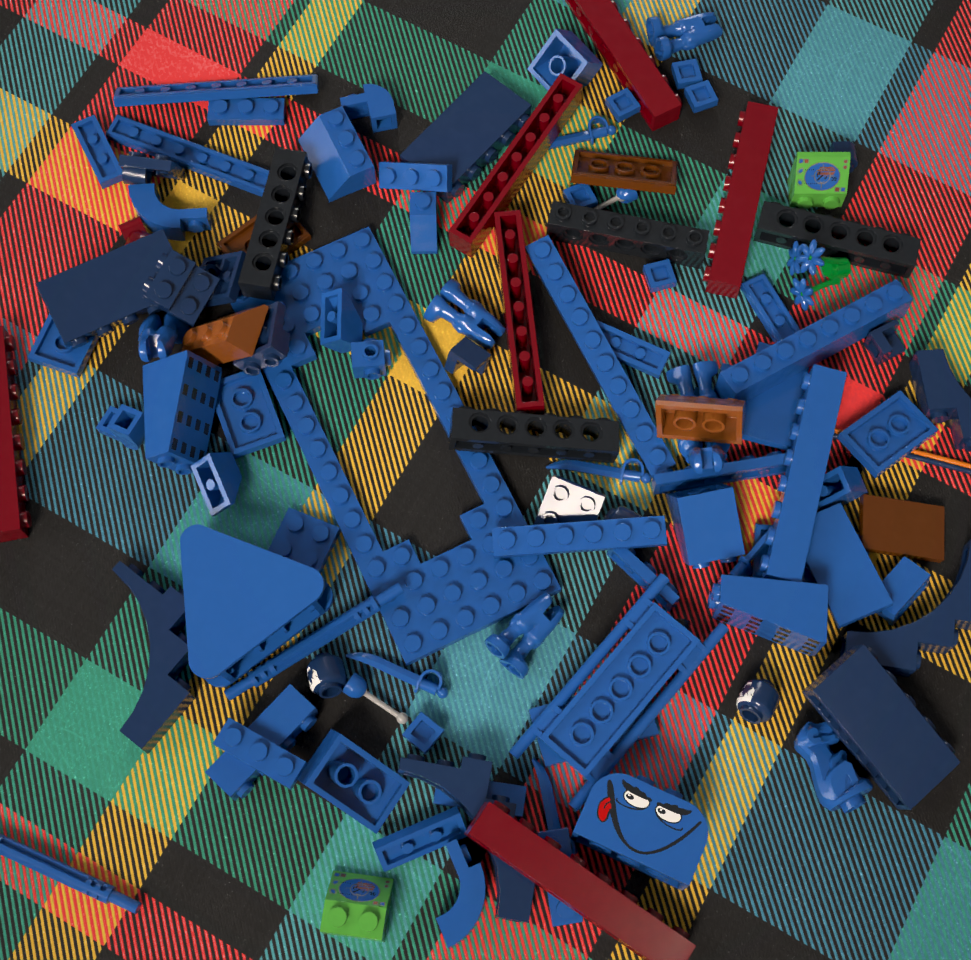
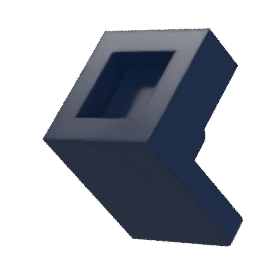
M897 319L869 332L863 343L877 365L905 351L904 345L895 333L899 326Z
M464 337L450 349L444 369L454 374L461 366L465 365L482 375L487 369L491 354L467 337Z

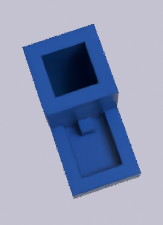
M363 84L364 93L350 94L347 97L340 98L341 106H343L350 120L369 116L373 133L398 128L393 99L390 93L383 87L375 84Z
M121 404L119 409L110 406L96 426V429L101 434L122 442L125 447L138 450L145 440L144 413L124 404Z

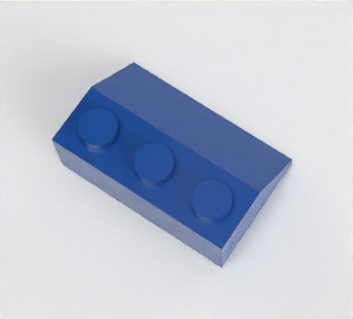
M343 106L319 115L298 139L302 150L307 152L309 163H312L313 171L329 203L376 183L374 165Z

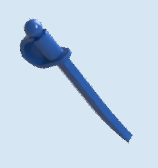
M594 116L589 120L586 131L559 136L554 140L549 149L590 141V144L593 145L594 139L606 137L608 134L614 135L616 127L614 125L608 126L606 119L603 117ZM599 123L603 125V127L591 129V126Z
M636 458L626 460L622 468L578 460H561L546 466L547 469L568 470L620 479L619 485H622L623 480L640 482L641 480L645 484L651 481V475L644 473L643 463ZM635 463L640 466L641 472L625 468L627 465Z
M767 532L745 557L741 556L736 566L728 575L751 577L753 569L750 561L765 545Z
M357 652L346 655L347 658L368 664L415 686L414 693L416 694L422 689L432 695L437 694L442 699L448 696L447 688L443 687L444 677L437 670L428 669L422 672L421 675H418L374 654ZM430 673L437 674L440 681L439 684L426 679L427 675Z
M533 758L532 762L539 781L548 830L561 828L550 778L544 767ZM570 838L572 854L577 855V843Z

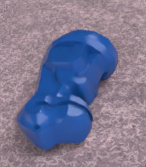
M807 722L797 734L794 748L806 760L810 768L814 789L820 804L831 812L841 808L845 814L854 811L866 803L863 796L872 790V783L869 779L861 778L857 775L852 763L847 761V753L845 751L832 752L830 746L837 744L840 738L827 722L819 724Z

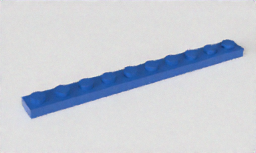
M549 235L525 246L528 257L645 469L651 475V479L653 474H657L660 470L676 467V462L663 439L657 438V428Z

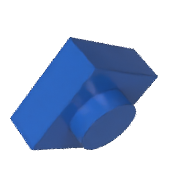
M696 58L672 63L671 71L677 90L703 81Z
M709 80L687 86L684 89V95L693 113L715 107L718 104V98Z
M628 88L607 97L605 100V105L618 123L640 112L641 106Z
M576 184L563 190V197L568 204L594 208L598 204L597 198L587 184Z
M669 259L643 265V273L650 293L676 287L677 280Z
M420 712L402 736L426 755L442 736L444 730L423 712Z

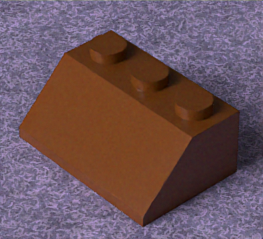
M265 304L190 328L183 337L184 345L181 352L188 350L215 365L253 356L269 307Z
M660 394L655 402L657 438L742 445L746 401L734 398L719 399L706 396L693 397L678 394Z

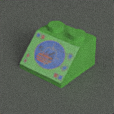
M797 152L787 180L789 207L803 209L810 207H824L826 209L842 207L847 195L851 153Z
M333 870L324 902L320 932L329 935L385 942L394 879Z

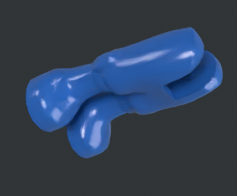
M715 13L695 14L679 19L670 25H663L657 16L647 18V36L650 45L654 46L656 58L659 61H664L680 50H692L697 46L719 38L723 31L719 24H715L717 20Z
M454 278L450 279L442 287L440 296L436 295L424 313V319L434 323L443 318L450 322L458 333L463 334L476 344L487 349H492L495 341L484 330L487 329L500 337L506 330L501 322L484 308L482 303L469 299L461 291L460 283ZM448 303L455 304L456 306L461 308L465 314L456 311Z
M168 313L165 314L163 325L159 315H149L139 327L138 351L143 362H150L152 358L159 357L163 359L170 356L174 345L183 343V337L190 329V326Z
M700 361L694 363L693 371L699 388V396L717 398L715 391L712 389V377L718 373L717 362ZM681 365L666 372L668 382L678 386L681 396L696 397L689 365Z
M678 439L679 452L697 474H703V469L714 468V473H719L722 470L730 444L705 442L706 448H703L702 441Z
M547 592L538 596L521 612L515 614L504 631L498 635L492 634L484 641L488 650L494 656L501 658L499 662L520 679H523L528 674L529 667L525 662V658L529 652L543 644L545 638L554 630L564 615V610L559 605L551 608L545 615L543 614L553 601V598ZM523 634L521 641L510 650L516 638Z

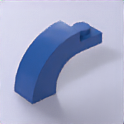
M155 183L128 185L129 195L138 217L140 216L143 224L153 233L163 229L167 239L185 241L186 232L188 231L200 233L212 230V221L207 208L172 209L160 202V195Z
M457 839L445 845L460 880L459 896L454 906L448 912L436 918L448 949L462 942L475 928L484 908L486 894L485 877L481 863L468 867L467 863L472 861L466 845L459 846Z

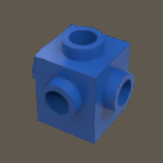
M367 338L361 342H350L354 379L366 378L375 380L381 376H387L386 366H391L390 349L384 348L383 340Z

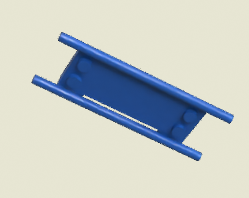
M662 573L659 574L509 751L518 760L536 737H538L580 773L587 781L568 803L575 811H578L586 802L594 784L612 771L729 630L727 626L720 622L705 641L701 643V640L655 602L653 603L654 598L670 581ZM630 629L631 631L625 636V638L620 642V644L608 656V658L597 669V671L586 682V684L580 689V691L575 695V697L569 702V704L563 710H561L564 704L570 699V697L575 693V691L581 686V684L587 679V677L592 673V671L604 659V657L609 653V651L621 639V637L626 633V631ZM676 669L679 670V672L674 676V678L669 682V684L664 688V690L658 695V697L653 701V703L648 707V709L643 713V715L638 719V721L633 725V727L628 731V733L622 738V740L617 744V746L612 750V752H610L609 749L620 738V736L625 732V730L630 726V724L635 720V718L640 714V712L645 708V706L651 701V699L656 695V693L661 689V687L666 683V681L671 677V675L676 671Z

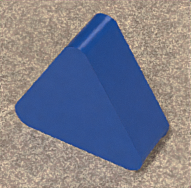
M200 524L188 527L180 537L189 666L195 675L205 679L214 687L224 688L233 684L326 613L332 606L334 599L333 591L315 568Z

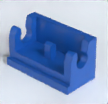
M904 556L882 581L893 601V606L876 614L893 626L928 587L931 574Z

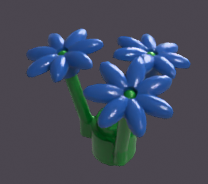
M815 239L811 241L809 247L806 244L799 245L798 241H795L793 249L788 250L791 258L787 261L786 265L790 267L789 273L791 276L794 273H804L808 269L811 275H815L817 265L822 266L824 276L829 278V280L812 287L806 286L805 278H802L800 282L797 278H793L794 287L790 288V292L793 295H797L794 299V304H801L804 311L808 310V305H814V301L810 297L813 295V292L831 285H839L841 278L848 277L851 271V264L848 258L821 256L825 252V248L817 249V241Z

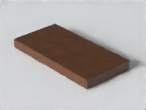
M576 149L570 183L675 195L678 161Z

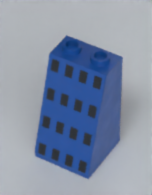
M188 350L143 365L145 457L147 460L158 464L159 467L176 471L179 475H188L193 472L191 465L206 456L222 376L221 367Z
M721 574L718 582L713 583L712 591H709L708 608L712 609L713 619L808 656H815L827 643L828 585Z

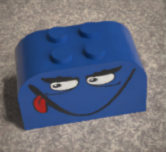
M614 773L602 777L592 787L571 838L577 843L678 890L683 891L691 883L708 839V826L701 811L693 804L683 800L681 793L670 788H666L663 791L654 787L655 782L647 777L638 775L637 778L623 773Z

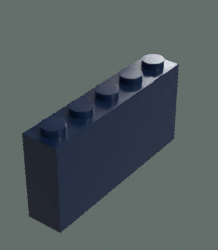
M484 71L400 154V161L452 164V191L436 192V195L448 204L454 197L457 198L462 194L465 186L471 180L474 181L478 178L483 167L487 163L491 164L504 146L507 147L511 144L515 135L531 116V104Z
M163 229L35 283L66 348L70 346L74 349L81 347L89 342L88 338L95 335H98V337L106 336L114 331L113 327L122 323L124 326H128L137 322L140 315L147 312L149 315L162 311L145 301L144 295L146 292L142 289L149 276L155 278L160 270L156 267V264L163 253L168 255L172 249Z
M864 644L852 646L807 686L802 693L893 805L900 810H911L960 761L954 755V748L948 742L942 740L935 732V725L917 710L914 699L908 694L903 693L899 688L895 676L888 670H885L877 661V654Z

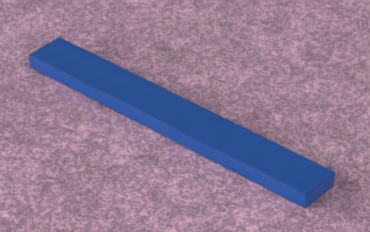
M311 74L117 87L113 101L115 107L219 99L317 94L319 80L318 75Z
M118 114L105 134L107 139L154 157L155 155L169 156L171 160L177 161L180 167L255 195L263 196L269 174L267 169Z

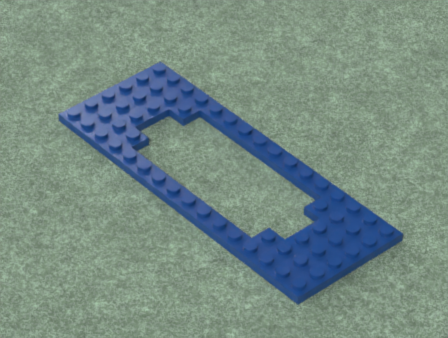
M369 226L288 261L287 267L283 268L281 273L283 278L282 288L276 292L274 301L245 297L242 295L241 289L239 290L236 302L230 303L234 313L264 304L269 306L277 301L286 306L283 329L291 334L289 352L286 358L279 360L278 366H267L262 370L372 596L379 595L398 582L404 590V593L381 606L380 613L406 666L522 611L544 592L551 596L561 592L562 588L544 555L494 558L492 528L527 526V523L490 453L455 450L483 505L460 515V520L470 541L423 563H420L409 539L385 551L382 550L294 372V369L317 359L307 337L321 331V294L339 288L346 289L363 322V332L366 337L391 327L448 438L453 407L459 408L464 406Z

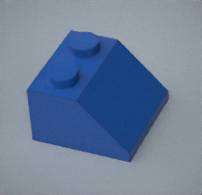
M555 29L527 70L547 91L560 73L579 82L584 88L591 82L603 63L572 31Z

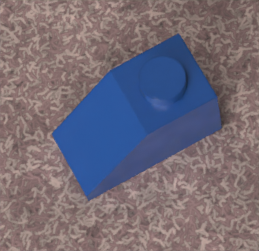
M410 192L411 254H438L436 192Z
M339 288L322 293L320 345L341 354L350 352V342L362 341L363 322L346 289Z
M232 452L208 453L191 465L211 516H216L235 503L242 475Z
M839 466L825 474L817 512L841 503L842 506L846 505L863 494L868 493L858 467Z

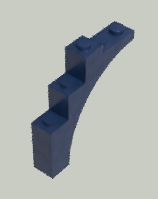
M943 349L916 351L909 363L919 410L932 423H942L949 420L955 450L966 449V451L971 452V398L956 380Z
M971 539L963 547L960 568L953 586L937 608L919 620L893 630L878 632L847 631L841 638L839 658L852 646L864 644L877 654V661L885 670H888L893 675L909 677L916 669L920 668L922 655L918 650L946 654L954 648L959 637L958 629L955 628L971 630Z
M119 561L112 570L131 589L139 601L147 622L150 640L149 669L144 689L134 711L119 731L149 754L195 699L189 693L192 687L180 677L176 679L189 663L187 637L179 632L186 625L184 591L182 588L177 591L172 586L165 591L155 581L152 580L148 583L141 578L144 573L132 563L127 567Z
M469 753L468 757H462L459 768L454 767V762L447 760H437L436 764L424 762L425 757L415 754H407V758H400L399 774L422 780L441 790L460 805L472 821L484 802H491L493 804L495 800L511 810L508 815L512 818L515 817L517 804L509 803V797L492 795V799H487L493 762L486 761L485 755ZM489 852L494 867L497 890L495 918L525 924L529 923L535 883Z

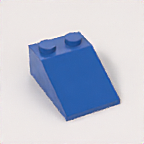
M330 729L298 778V781L375 834L378 833L410 784L409 781L332 729Z

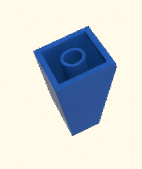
M716 483L666 493L668 507L684 563L693 566V569H700L710 566L709 562L720 560L721 563L734 562L738 560L737 556L745 554L732 486Z

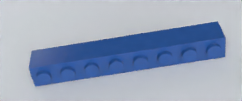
M896 279L720 372L714 390L721 399L734 398L748 401L867 337L869 332L895 319H901L905 316L913 298Z
M814 364L810 372H805L802 377L800 388L804 389L803 398H798L794 412L799 416L797 423L792 424L789 433V439L793 440L791 449L787 448L783 459V465L787 466L785 475L781 474L777 486V491H780L781 495L779 501L774 502L771 517L775 518L773 528L769 527L765 538V544L769 545L767 555H762L759 564V571L763 572L762 578L802 582L847 372Z

